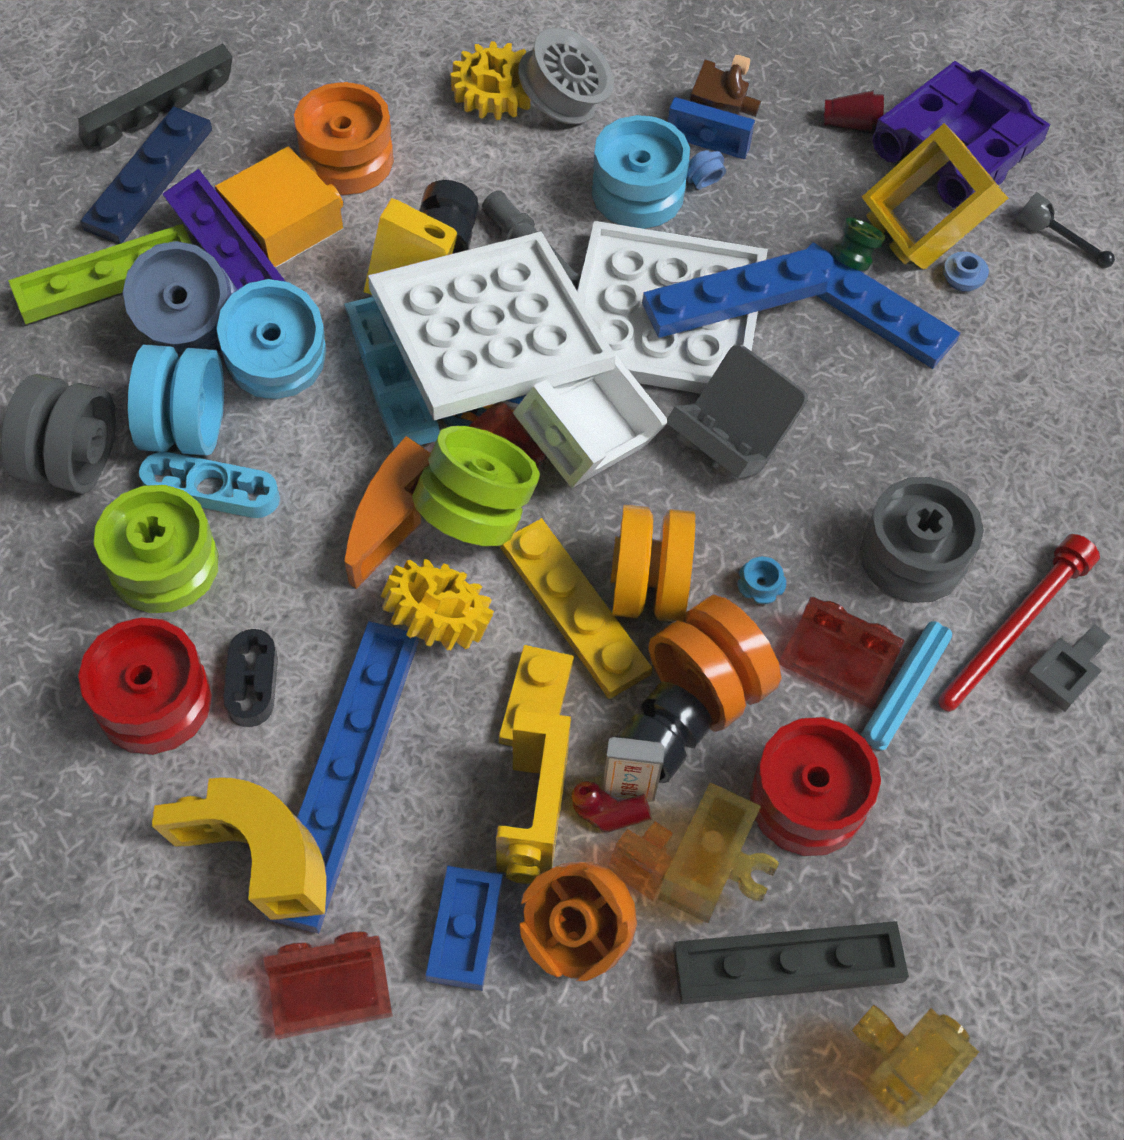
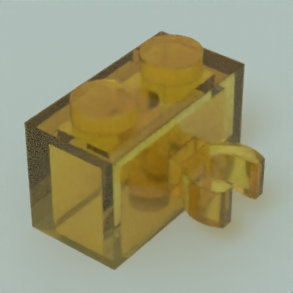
M710 782L665 874L658 899L708 924L729 879L737 882L740 891L749 899L763 901L768 888L756 883L751 877V872L761 870L766 874L774 876L779 862L774 857L765 853L747 855L741 852L761 806Z
M875 1005L868 1010L852 1029V1032L864 1044L877 1051L884 1058L862 1085L906 1127L938 1103L979 1053L969 1043L970 1037L967 1031L956 1020L945 1014L938 1015L932 1008L904 1035L896 1028L892 1020Z

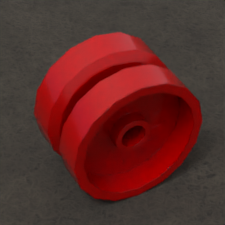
M140 617L115 624L98 635L84 653L78 674L81 695L109 740L128 752L154 755L176 749L195 736L208 718L212 700L208 676L204 666L201 664L196 646L183 629L163 619Z
M825 717L795 720L780 727L764 747L749 791L752 815L762 833L781 849L802 856L828 855L848 845L861 829L867 815L874 807L881 785L878 759L866 739L846 724Z

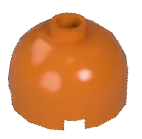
M593 862L563 863L538 875L523 894L521 905L525 903L523 911L524 922L520 923L521 938L530 957L548 974L555 977L564 975L569 978H579L576 981H588L613 968L632 945L637 927L635 903L625 883L606 867Z

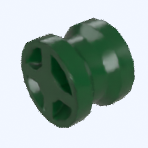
M851 217L846 218L841 228L843 234L840 240L833 242L829 252L842 264L856 270L867 271L873 261L872 252L874 249L881 247L885 236L880 230L865 221Z

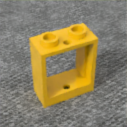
M945 123L862 196L871 209L866 214L869 221L883 234L888 231L894 239L889 244L894 254L905 265L912 261L923 270L928 268L1009 199L960 138ZM950 160L975 192L916 242L894 214L893 210Z

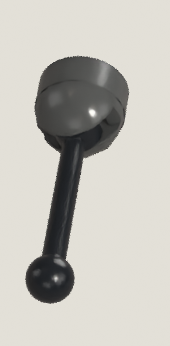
M1038 192L1030 198L1016 219L1017 223L1032 231H1040L1047 227L1051 228L1095 257L1098 265L1102 268H1109L1115 262V256L1111 251L1099 250L1055 221L1053 204Z

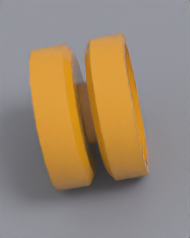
M623 505L620 537L615 536L610 583H615L612 616L638 618L644 611L647 587L654 588L653 612L657 620L668 622L678 620L684 622L694 554L696 517L694 511L669 509L662 519L660 539L655 540L652 539L653 514L650 508Z

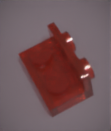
M810 597L802 618L780 658L779 665L872 709L905 641L894 635L886 626L866 622L847 613L842 606L835 602L822 601L818 598Z
M361 931L349 932L337 936L334 939V944L312 948L309 943H292L277 949V955L263 958L265 972L269 977L275 1036L277 1039L393 1017L383 948L379 936L368 937V933Z

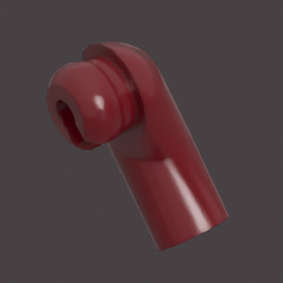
M592 781L580 782L572 791L573 807L576 813L603 832H612L652 820L645 794L617 801Z

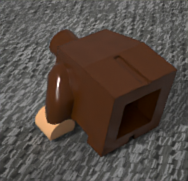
M735 55L730 70L725 72L715 68V62L705 59L691 92L690 101L740 115L742 112L756 117L761 100L747 96L749 83L744 81L741 74L746 75L750 66V58Z

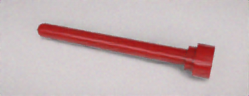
M1069 534L1054 551V567L941 693L938 698V704L941 709L948 712L954 711L1069 579H1076L1078 576L1087 575L1100 560V553L1089 539L1078 534Z

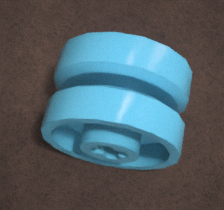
M635 115L619 118L605 126L596 138L594 151L592 198L597 210L614 223L641 229L660 226L674 218L683 205L689 165L690 146L685 135L673 124L652 116Z
M267 279L252 282L231 294L220 310L217 334L228 373L241 389L256 397L280 399L297 395L313 385L324 367L326 344L319 308L307 292L284 281Z
M142 345L132 365L128 390L129 429L134 445L138 450L165 452L169 451L175 442L183 454H212L217 444L224 406L223 369L221 358L217 351L186 348L179 358L173 347Z

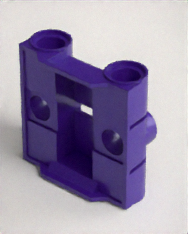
M954 61L879 118L872 142L879 156L888 162L895 163L905 155H909L945 123L960 138L997 185H999L1006 179L1009 170L1044 142L1051 124L1033 113L1027 98L985 70L970 71L957 61ZM950 160L935 173L940 176L937 189L941 199L954 209L975 192Z

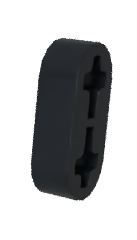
M248 629L238 633L231 640L228 648L223 695L224 705L231 720L243 727H254L262 724L270 717L274 708L278 656L273 639L263 630ZM258 645L263 654L257 655L255 670H249L245 655L242 654H248L251 646ZM247 685H254L257 700L260 701L254 702L251 710L243 711L241 704L236 701L245 700Z

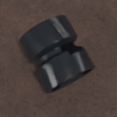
M453 180L432 182L424 190L419 211L455 229L457 237L452 254L469 250L473 234L472 229L479 207L477 196L469 187Z
M663 681L653 689L641 704L640 711L642 715L635 714L631 716L615 736L617 738L659 742L665 745L659 783L670 781L686 760L687 754L684 748L695 749L713 724L710 713L693 694L674 683Z

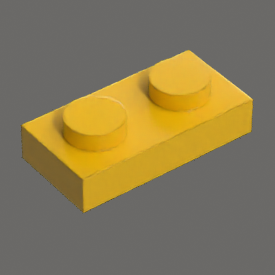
M524 645L501 727L499 744L513 746V724L516 709L556 715L561 714L573 666V655Z

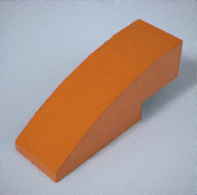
M407 436L385 459L371 480L357 508L349 533L344 560L348 583L355 589L421 524V516L415 508L412 496L424 468L429 466L428 458L431 453Z

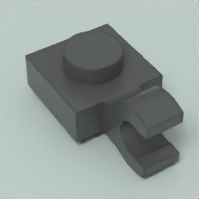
M1094 624L1073 647L1062 638H1059L1028 671L1024 679L1061 710L1066 712L1101 673L1102 670L1091 661L1103 649V646L1111 636Z

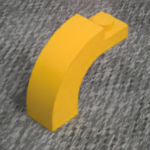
M209 778L206 799L186 796L179 798L176 803L154 805L152 827L174 846H193L226 841H239L249 844L252 865L248 900L270 920L325 914L326 872L321 851L310 831L269 790L241 779Z

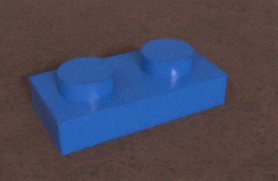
M674 97L669 108L668 122L685 135L689 144L746 159L751 145L754 119Z
M447 866L425 975L427 982L483 991L502 887V874Z

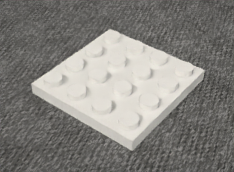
M594 221L578 294L611 349L638 383L701 394L732 346L743 345L752 351L758 311L658 338L642 305L643 292L766 260L768 249Z
M542 232L368 275L369 290L434 421L526 395L534 385L546 379L554 387L611 371L615 368L616 356Z

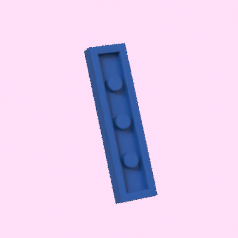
M813 242L808 247L811 249L828 280L826 292L816 296L933 369L958 341L960 332L863 272L842 264L829 251Z
M808 248L643 292L642 305L658 338L823 294L826 292L828 280L811 249Z

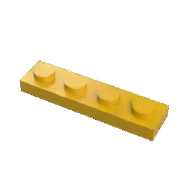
M542 518L515 532L511 540L500 545L503 553L608 699L613 698L652 674V666L615 616H612L610 609Z

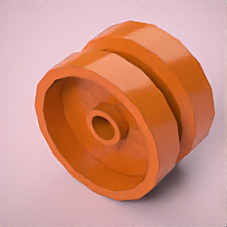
M349 82L331 83L311 90L299 101L294 113L300 158H306L310 161L318 177L326 185L332 184L341 195L363 193L378 186L390 174L394 163L388 104L378 92L361 84Z
M713 594L703 599L685 613L684 622L677 620L650 638L648 649L652 664L661 682L674 683L693 694L710 713L713 721L710 730L714 732L724 730L743 715L746 704L759 703L776 690L780 684L781 672L779 662L770 643L757 624L740 607L727 598Z

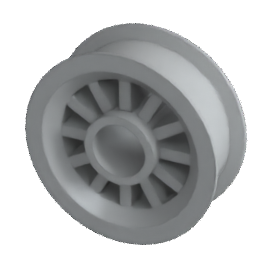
M555 27L543 30L535 39L533 50L528 51L521 58L518 67L521 85L530 100L548 116L567 124H582L589 121L594 116L596 104L607 100L614 88L613 73L604 55L585 37L564 28Z

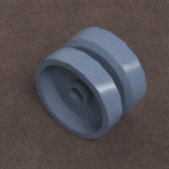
M175 241L157 244L139 255L127 272L123 296L126 312L136 328L157 345L173 347L178 355H182L186 348L215 350L220 347L217 334L220 310L231 294L237 291V288L213 256L197 245ZM187 296L186 300L180 304L181 299Z

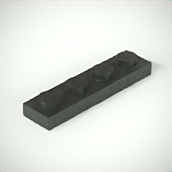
M222 43L78 118L79 139L88 150L99 144L103 148L115 144L122 137V132L135 125L138 128L147 127L158 118L161 111L171 106L183 108L193 100L195 93L205 88H208L209 91H214L222 87L229 79L233 56Z
M897 921L677 941L673 945L680 1004L904 983L909 978Z

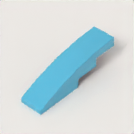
M369 297L344 303L356 344L393 448L395 449L406 436L419 445L435 442L440 433L438 422L433 420L374 298Z

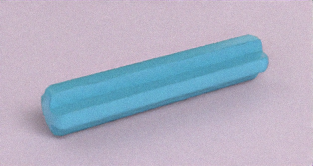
M936 621L929 622L861 734L874 749L883 751L888 747L952 638V631L948 627L942 626Z

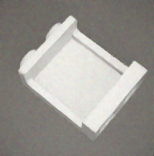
M616 354L614 370L554 387L547 379L534 385L513 412L571 488L640 450L667 424L665 415Z

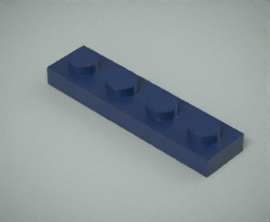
M173 107L80 220L83 230L117 244L123 243L212 131L210 120Z

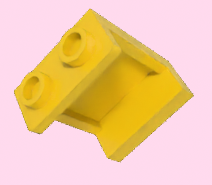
M516 709L513 724V770L539 773L540 778L532 827L529 829L508 826L497 827V872L506 873V878L513 882L531 884L538 875L553 867L568 759L571 716Z

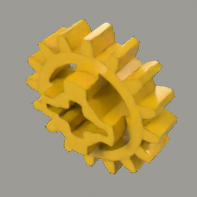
M495 41L490 42L489 48H483L481 45L475 44V53L471 54L470 52L462 51L461 61L453 62L451 91H454L456 103L464 102V111L467 113L476 108L479 110V118L483 119L487 113H494L495 119L501 120L502 113L508 112L514 118L517 116L518 107L525 110L530 109L531 100L525 93L518 74L520 60L526 54L524 48L513 52L512 43H507L504 48H497Z
M427 559L423 560L421 567L412 560H407L404 568L396 565L391 575L388 576L381 593V597L385 599L382 605L383 611L394 613L390 621L393 625L405 624L408 627L406 633L408 637L416 636L421 638L430 647L435 640L441 641L446 650H452L455 642L464 649H468L472 641L479 643L494 613L493 610L488 608L492 601L491 598L479 595L482 589L480 584L467 583L465 581L467 574L450 569L448 564L443 563L440 569L435 568Z

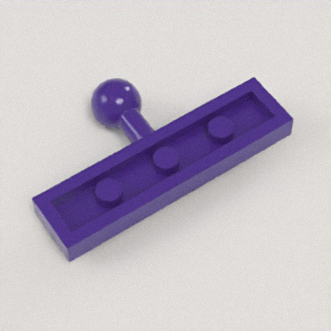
M199 169L162 193L168 204L203 250L213 256L225 270L237 290L248 283L267 279L286 282ZM187 296L182 298L179 303H183Z

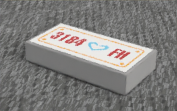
M617 737L609 738L602 790L612 797L628 799L645 794L647 801H655L663 765L665 745L659 742Z

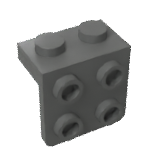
M734 345L725 355L696 403L675 406L667 418V424L678 431L676 437L684 445L694 450L701 449L714 459L712 461L713 467L723 475L730 478L756 475L763 470L807 404L808 395L802 388L743 345Z

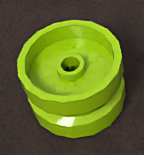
M450 426L441 430L428 458L429 466L424 468L412 496L416 510L428 523L444 534L466 543L480 546H499L511 540L522 515V506L528 504L539 480L540 473L535 462L522 449L507 439L486 430L469 426Z
M147 485L121 494L105 507L95 525L94 547L116 595L132 608L148 613H167L194 604L210 589L218 573L219 553L212 537L208 520L200 503L184 490L168 485Z

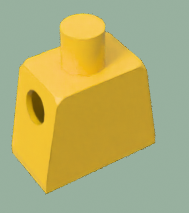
M391 198L379 219L363 292L372 295L369 290L368 275L451 255L457 232L454 228L399 200Z

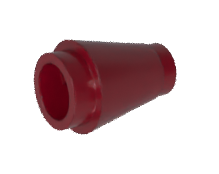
M874 90L825 99L824 125L872 133V129H876L878 119L884 115V94H874Z

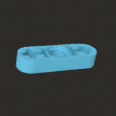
M157 452L148 456L142 462L139 469L143 486L168 485L184 490L197 500L202 508L251 518H262L274 512L280 502L276 480L271 474L262 470L170 452ZM165 469L171 470L173 476H165L162 482H156L154 475H162ZM214 477L223 481L221 489L213 494H203L197 491L198 485L204 479ZM181 480L186 481V488H183ZM233 482H237L239 490L233 489ZM257 487L264 488L265 495H258L256 501L249 500L248 493H255Z

